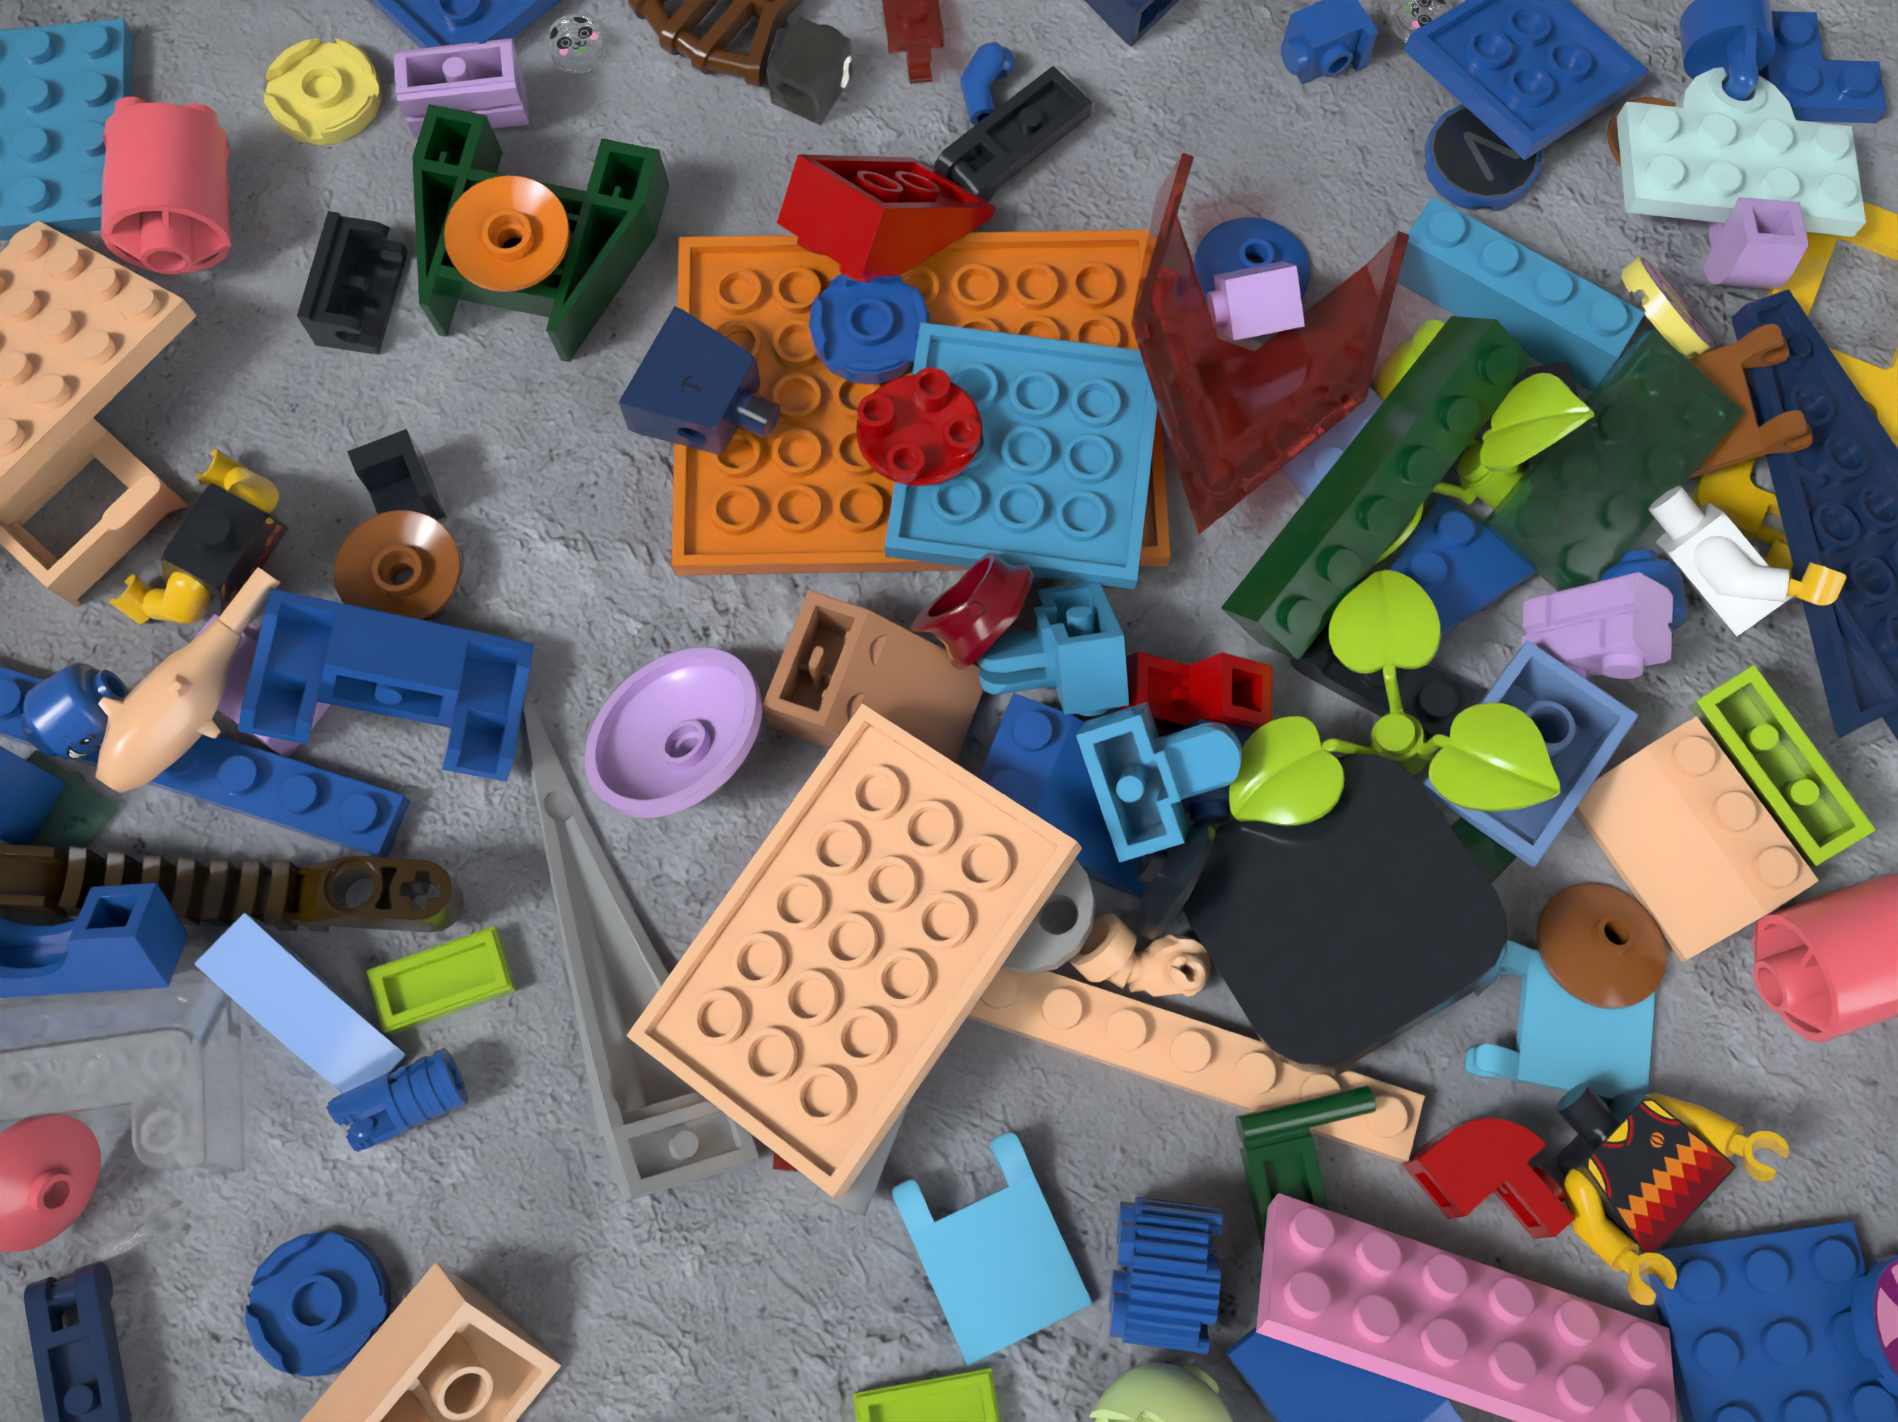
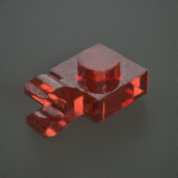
M881 0L888 53L905 51L910 84L931 82V48L944 47V32L939 0Z

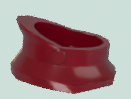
M989 552L970 567L956 584L930 603L915 618L910 628L912 632L933 634L945 644L952 666L957 669H964L972 665L985 653L1018 617L1035 575L1025 563L1008 564L995 553Z

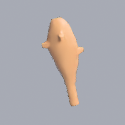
M257 567L218 620L215 619L202 634L167 657L122 701L109 697L101 699L99 706L107 714L108 721L99 752L95 776L98 780L119 793L150 783L182 757L201 735L213 739L219 736L221 730L212 718L225 690L228 671L241 642V634L268 600L270 589H276L281 582Z

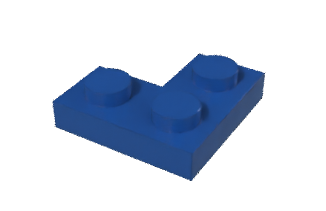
M1771 11L1776 49L1772 59L1758 74L1775 85L1789 101L1795 120L1876 123L1886 111L1880 62L1823 60L1817 12Z

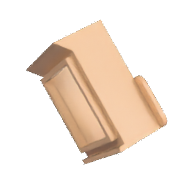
M92 418L0 509V544L46 588L75 607H78L81 604L78 599L169 512L189 505L108 430ZM96 458L129 489L104 512L102 520L61 559H58L23 525L88 463Z

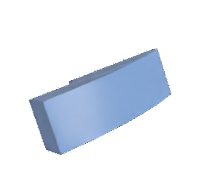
M246 913L194 963L257 1022L341 1093H345L388 1072H395L409 1057L388 1035L384 1034L370 1018L317 969L309 966L263 922Z

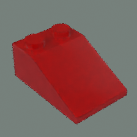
M798 154L777 224L798 237L797 244L803 249L815 254L826 255L839 263L838 270L846 277L859 282L869 283L873 281L874 277L901 276L992 219L996 207L913 157Z

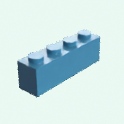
M1433 196L1404 238L1387 278L1458 317L1497 319L1529 357L1544 365L1569 362L1574 382L1592 392L1595 391L1615 364L1645 315L1644 311Z

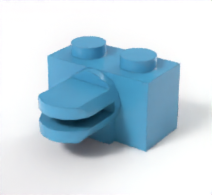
M1086 582L1037 590L1039 607H1034L1036 631L1000 636L977 659V663L980 665V686L984 691L993 695L1044 687L1046 690L1055 689L1064 715L1096 716L1107 712L1110 708L1129 705L1124 634L1100 582Z
M1148 702L1085 721L1076 734L1119 862L1183 844L1189 823L1181 800L1230 785L1238 776L1241 765V743L1236 734L1225 724L1209 722L1159 737Z

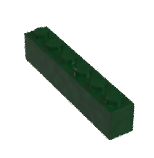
M1451 316L1222 605L1221 609L1260 645L1296 660L1301 658L1331 620L1333 612L1339 603L1357 587L1534 362L1497 319Z

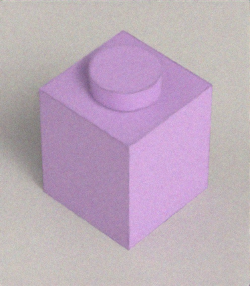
M1281 261L1213 275L1215 291L1208 292L1207 295L1211 323L1214 328L1221 327L1222 334L1233 341L1305 326L1297 265Z

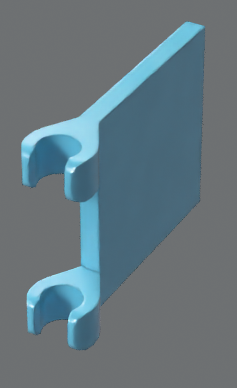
M1507 940V952L1497 974L1522 976L1516 1048L1513 1051L1493 1044L1478 1045L1477 1048H1468L1465 1055V1071L1474 1076L1516 1081L1566 1092L1579 1084L1587 1083L1601 1099L1611 1100L1618 1095H1647L1655 991L1642 1002L1624 1009H1603L1591 1006L1576 999L1560 987L1546 969L1539 950L1530 949Z
M1004 1133L990 1142V1150L1008 1186L941 1219L933 1220L921 1190L913 1179H907L892 1188L894 1201L967 1366L1093 1304L1035 1179L1023 1147L1014 1133Z

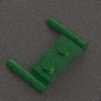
M1366 1085L1235 1117L1237 1132L1243 1144V1147L1239 1149L1263 1252L1267 1209L1278 1193L1329 1210L1310 1128L1374 1113L1376 1111V1103L1369 1086Z

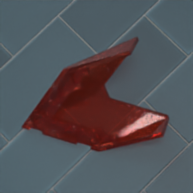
M1182 153L1156 194L1131 325L1198 534H1201L1366 400L1409 234L1398 231L1366 265L1304 312V327L1280 331L1256 351L1232 344L1217 337L1177 215L1194 156Z

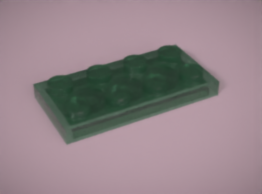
M1654 329L1642 332L1585 400L1584 403L1592 409L1595 416L1544 449L1482 523L1486 529L1558 592L1602 581L1603 573L1619 562L1655 519L1649 512V507L1669 490L1682 486L1744 413L1735 402Z

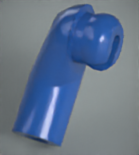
M990 42L980 46L960 78V86L972 125L978 124L996 110L990 87L995 78L1005 79L1008 76L1007 71L1012 72L1015 60L1012 51L1007 47H1001L998 42Z

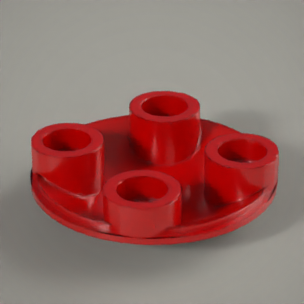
M927 367L918 371L916 375H908L891 380L876 389L872 394L865 396L858 405L856 436L860 452L873 470L893 482L908 486H929L947 481L958 475L971 463L980 447L982 420L979 410L972 398L961 387L951 382L948 374L941 369Z

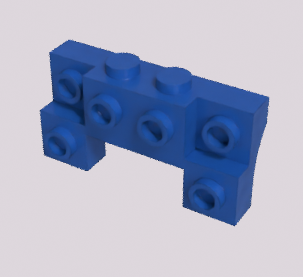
M271 588L241 706L238 731L308 744L317 702L449 727L442 770L507 782L515 757L534 644L452 627L439 621H424L386 613L373 607H357Z

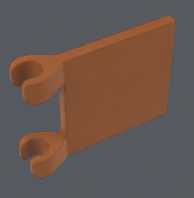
M1767 324L1758 327L1733 344L1613 385L1636 489L1640 495L1766 454L1795 452L1805 449L1812 444L1811 428L1801 411H1787L1772 418L1760 427L1757 421L1744 369L1776 365L1789 357L1787 341L1782 336L1778 325Z

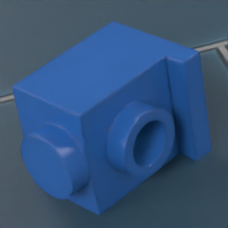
M1322 0L1290 14L1280 50L1282 60L1289 73L1297 75L1302 84L1323 75L1325 77L1335 76L1342 72L1350 63L1357 72L1367 67L1379 31L1358 0Z

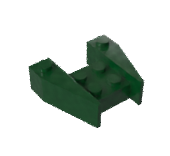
M429 104L412 156L419 305L437 334L444 337L448 335L458 299L548 317L549 321L546 331L561 361L570 362L656 237L670 187L660 150L601 138L586 191L539 182L556 195L566 212L570 235L565 255L557 268L549 276L531 287L509 292L492 291L471 283L459 273L447 253L444 232L450 210L461 195L484 180L508 176L497 173L503 152L486 115ZM509 239L505 242L503 248L514 247L521 242V239Z

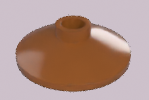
M408 510L384 512L359 524L343 541L334 564L335 588L343 604L357 607H373L386 613L424 621L434 617L448 604L457 589L461 575L460 553L457 544L447 529L430 516ZM405 570L414 572L412 578L401 585L394 584L395 578L400 572Z
M1577 884L1557 893L1545 905L1540 914L1536 936L1541 959L1552 978L1561 988L1576 999L1598 1008L1624 1009L1642 1002L1659 986L1666 967V950L1662 935L1649 913L1627 894L1605 885ZM1604 931L1608 932L1615 939L1617 945L1607 939Z

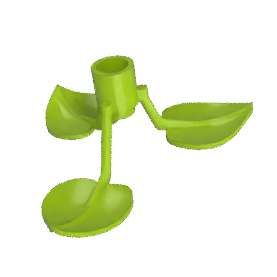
M1434 319L1422 323L1415 330L1412 337L1405 339L1388 356L1381 366L1374 383V391L1383 401L1445 323ZM1550 373L1532 375L1513 387L1491 415L1492 429L1487 430L1483 434V445L1475 438L1468 444V449L1462 454L1457 463V473L1460 475L1462 485L1457 486L1439 481L1431 492L1457 497L1467 505L1471 504L1478 497L1497 512L1510 511L1518 506L1529 492L1526 479L1528 472L1519 464L1551 446L1594 417V412L1560 378ZM1423 503L1375 564L1390 555L1410 536L1421 518Z
M1383 570L1371 574L1343 598L1333 612L1329 625L1330 645L1335 656L1345 667L1354 672L1364 674L1376 672L1383 668L1390 714L1380 718L1374 725L1371 732L1372 745L1366 747L1337 738H1331L1321 743L1320 735L1315 725L1307 718L1301 716L1282 717L1272 720L1256 730L1242 747V759L1238 776L1229 787V801L1231 813L1238 821H1259L1282 826L1302 825L1313 822L1333 809L1338 803L1344 788V770L1338 759L1331 754L1332 752L1376 754L1399 763L1412 776L1419 773L1428 761H1431L1428 773L1430 781L1437 792L1447 801L1459 807L1477 811H1510L1543 803L1559 795L1560 783L1552 766L1542 734L1533 720L1516 707L1504 703L1490 702L1471 706L1456 716L1451 725L1450 737L1437 734L1427 741L1420 722L1412 715L1405 713L1395 667L1417 669L1426 666L1432 661L1441 638L1439 616L1428 594L1413 579L1396 571ZM1439 748H1442V749L1435 755L1434 752H1435L1436 750H1438Z

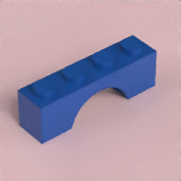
M157 883L91 887L81 912L74 921L53 926H35L0 918V998L168 988L189 934Z

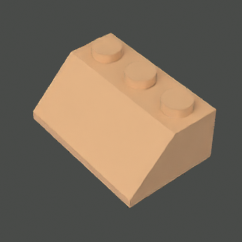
M1697 716L1654 741L1596 779L1574 810L1641 906L1652 917L1659 931L1681 962L1694 957L1762 918L1819 881Z
M435 1262L300 1422H516L561 1367V1364L484 1294Z

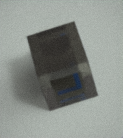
M800 16L767 66L771 103L821 126L853 75L851 39L842 35L841 32L830 25H819Z

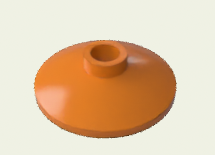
M520 176L493 177L468 189L459 197L450 210L444 232L447 253L459 273L468 281L481 288L500 292L522 290L539 283L549 276L563 259L570 235L566 212L556 195L541 183ZM509 239H521V242L516 246L503 248L505 242Z

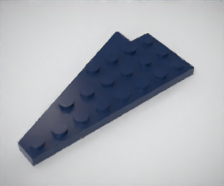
M1787 289L1745 304L1731 319L1737 341L1758 327L1776 324L1781 329L1782 336L1788 344L1789 357L1785 361L1772 366L1744 369L1759 427L1782 413L1798 410L1805 416L1813 436L1812 444L1805 449L1788 453L1766 454L1793 563L1791 575L1792 579L1801 582L1810 562L1846 575V580L1840 594L1833 603L1823 606L1802 599L1835 732L1839 738H1842L1883 718L1898 741V448L1790 290Z

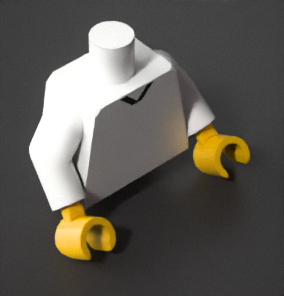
M1677 486L1663 494L1648 509L1666 531L1656 541L1657 545L1670 561L1679 568L1683 577L1713 614L1736 636L1743 633L1793 596L1817 605H1829L1837 600L1845 583V574L1811 562L1801 582L1792 579L1791 569L1793 563L1787 540L1775 538L1767 555L1759 554L1758 547L1752 546L1723 511L1711 503H1707L1699 508L1682 486Z

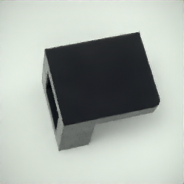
M407 429L347 451L355 473L370 493L377 514L388 511L408 510L425 514L435 520L446 517L423 455Z

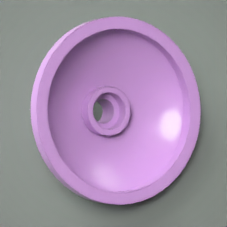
M706 647L684 649L667 654L636 671L608 698L590 729L585 747L584 765L588 782L593 791L613 810L637 818L670 815L698 804L715 793L742 765L759 731L762 718V696L753 674L734 655L719 649Z

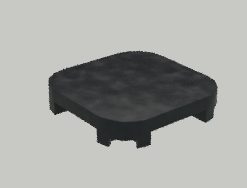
M1348 754L1337 758L1344 770L1345 781L1343 791L1333 809L1313 822L1302 825L1282 826L1259 821H1238L1233 818L1215 829L1214 842L1206 865L1189 898L1183 905L1188 922L1263 1044L1281 1063H1287L1304 1072L1331 1073L1333 1076L1358 1068L1356 1061L1472 992L1478 997L1497 980V972L1507 952V917L1495 888L1418 780L1399 763L1376 754Z

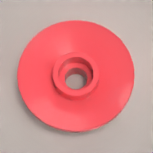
M43 1113L25 1118L0 1134V1251L21 1252L39 1247L51 1241L66 1230L88 1204L99 1179L101 1153L94 1133L83 1122L66 1114Z

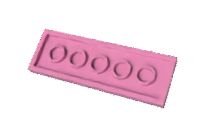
M1280 1193L1277 1194L1268 1206L1256 1326L1257 1333L1516 1422H1677L1669 1328Z

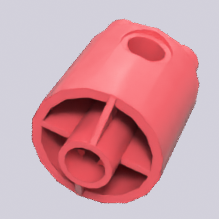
M138 97L119 99L115 102L114 114L106 120L103 131L106 156L102 176L101 236L107 249L122 261L162 274L194 273L214 267L227 257L231 247V190L226 170L230 154V143L226 131L218 125L217 113L212 108L199 103L179 106L166 102L149 103Z
M1898 873L1883 874L1769 913L1756 923L1752 943L1754 954L1753 974L1757 990L1768 1007L1778 1012L1787 1025L1807 1041L1825 1043L1898 1017Z

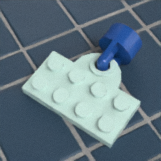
M1695 0L1680 18L1679 30L1684 70L1693 81L1674 107L1626 101L1617 115L1625 212L1726 223L1739 197L1800 202L1806 232L1854 237L1864 226L1866 219L1852 126L1795 120L1789 101L1775 85L1758 74L1772 59L1776 49L1770 1Z

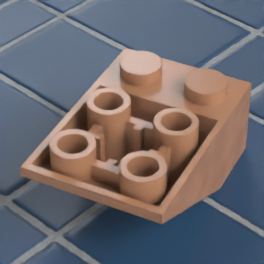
M808 590L762 708L769 729L830 749L861 704H864L957 764L984 690L979 682L980 667L972 664L964 669H957L952 666L947 650L868 609Z

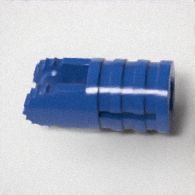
M442 1048L433 1052V1055L429 1057L424 1056L417 1059L411 1065L406 1064L393 1073L383 1074L332 1098L328 1102L326 1109L335 1123H338L340 1126L342 1124L346 1126L350 1124L351 1128L347 1130L348 1135L346 1138L353 1150L359 1152L411 1130L417 1124H424L435 1116L446 1114L452 1108H459L468 1104V1095L454 1059L447 1049Z

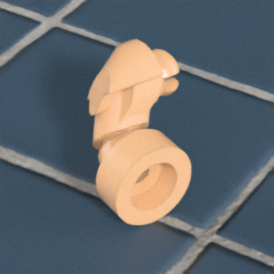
M1105 914L1093 920L1090 935L1078 954L1069 960L1090 982L1108 980L1122 989L1127 983L1130 984V992L1146 991L1153 997L1180 993L1187 997L1193 996L1204 987L1209 978L1211 968L1209 954L1203 945L1187 936L1169 934L1159 940H1154L1146 949L1137 953L1134 951L1136 944L1134 932L1115 914Z

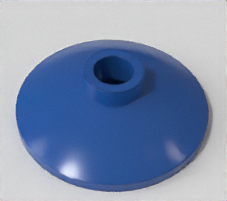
M1242 217L1221 223L1203 238L1195 254L1193 275L1200 295L1208 304V292L1215 291L1213 275L1284 261L1297 265L1302 299L1309 283L1310 264L1301 242L1285 227L1262 218ZM1246 257H1257L1263 262L1259 264L1252 263Z

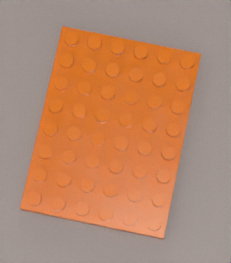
M1150 229L969 232L901 275V281L908 283L912 289L914 285L923 295L931 324L1157 352ZM796 235L679 237L677 307L751 353L757 361L761 382L757 394L780 404L781 408L776 426L766 439L738 427L726 450L720 454L674 443L671 563L674 575L969 570L967 567L885 557V541L895 482L878 474L866 462L858 446L856 425L860 401L887 382L876 385L852 383L831 373L816 356L809 331L812 303L818 294L821 296L823 291L830 287L829 282L841 274L838 270L839 263L826 255L815 254L803 249L797 244L798 237ZM913 368L910 369L908 372H906V373H905L904 375H902L901 377H903V376H908V375H912ZM1160 390L1139 567H1167L1170 560Z

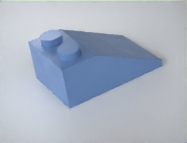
M1527 640L1505 666L1479 704L1490 702L1504 703L1516 707L1533 720L1542 734L1552 766L1560 783L1559 795L1543 803L1523 809L1477 811L1462 808L1447 801L1437 792L1429 776L1422 787L1431 797L1528 865L1535 867L1639 715Z

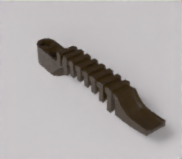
M0 844V909L27 911L67 918V914L79 916L91 887L157 883L181 923L191 926H200V922H208L215 927L230 928L233 923L246 913L265 925H273L279 930L297 931L298 926L304 925L309 930L316 932H329V926L431 933L443 931L452 926L460 917L464 906L463 893L456 881L437 863L427 860L348 856L311 864L310 868L297 867L291 861L273 860L272 870L260 861L242 860V869H239L228 860L211 859V867H206L193 858H178L177 866L161 856L144 855L142 864L125 852L108 851L106 860L88 848L69 847L68 855L56 847ZM360 879H373L374 889L370 898L359 906L348 907L346 905V894L351 885ZM433 884L440 892L439 898H429L425 904V909H422L415 902L416 896L427 895L430 885Z

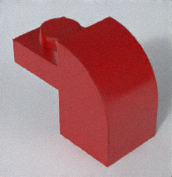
M1140 651L1126 656L1129 705L1122 706L1121 710L1148 702L1159 737L1197 719L1253 728V733L1261 726L1272 721L1271 665L1224 652L1191 665Z
M1483 1118L1448 1128L1431 1138L1409 1157L1408 1162L1401 1164L1447 1219L1467 1216L1494 1192L1533 1239L1556 1237L1575 1220L1573 1215L1562 1204L1566 1196L1558 1183L1541 1168L1535 1167L1532 1169L1527 1163L1547 1144L1526 1127L1509 1120Z

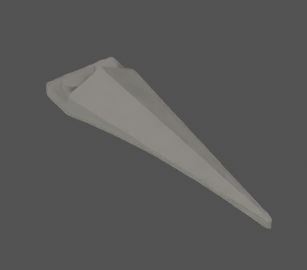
M526 700L522 707L521 722L599 1139L604 1138L623 1203L751 1163L759 1157L752 1134L626 1036L669 974L610 866L533 704Z

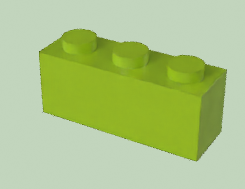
M1752 665L1688 706L1694 716L1699 718L1808 866L1821 864L1876 831L1755 665Z

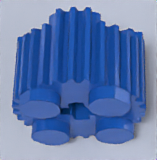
M1135 1197L1134 1203L1120 1201L1116 1244H1118L1117 1265L1126 1266V1271L1113 1269L1109 1301V1313H1111L1110 1336L1122 1338V1343L1208 1354L1210 1338L1207 1325H1215L1217 1321L1219 1291L1221 1288V1270L1218 1269V1253L1216 1250H1212L1214 1237L1209 1236V1234L1222 1235L1223 1215L1221 1207Z

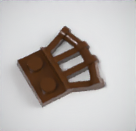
M628 0V5L637 18L647 20L660 38L659 45L662 49L675 56L680 53L691 59V65L696 70L705 75L714 71L743 77L746 84L762 87L778 28H784L788 25L787 18L802 0H728L732 4L702 39L691 32L719 0H686L672 17L663 6L664 2L668 0ZM753 16L759 19L748 55L725 50Z

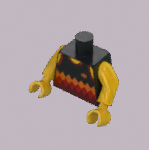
M213 449L210 452V455L214 456L210 467L204 474L198 472L196 476L199 482L208 487L180 526L160 559L165 589H154L133 574L124 581L128 588L118 598H111L109 603L139 625L145 623L150 618L191 624L199 621L203 616L211 618L216 614L220 617L257 567L263 568L288 530L286 525L269 515L276 508L279 501V492L274 483L248 470L247 466L218 449Z
M1582 1083L1568 1091L1559 1100L1555 1108L1578 1134L1559 1153L1556 1160L1557 1166L1565 1176L1563 1191L1566 1196L1567 1208L1575 1218L1571 1222L1572 1230L1611 1269L1616 1272L1624 1270L1629 1275L1627 1281L1628 1292L1632 1299L1641 1305L1654 1304L1656 1294L1650 1286L1641 1280L1640 1275H1656L1667 1288H1674L1677 1279L1676 1269L1670 1260L1663 1255L1657 1254V1252L1736 1168L1728 1157H1731L1733 1154L1742 1157L1743 1166L1747 1174L1755 1180L1766 1182L1775 1179L1777 1172L1770 1166L1759 1163L1754 1158L1753 1153L1759 1149H1769L1780 1157L1788 1158L1789 1156L1787 1142L1777 1133L1758 1131L1747 1137L1743 1135L1744 1130L1741 1125L1704 1106L1656 1092L1647 1095H1618L1606 1104L1587 1083Z

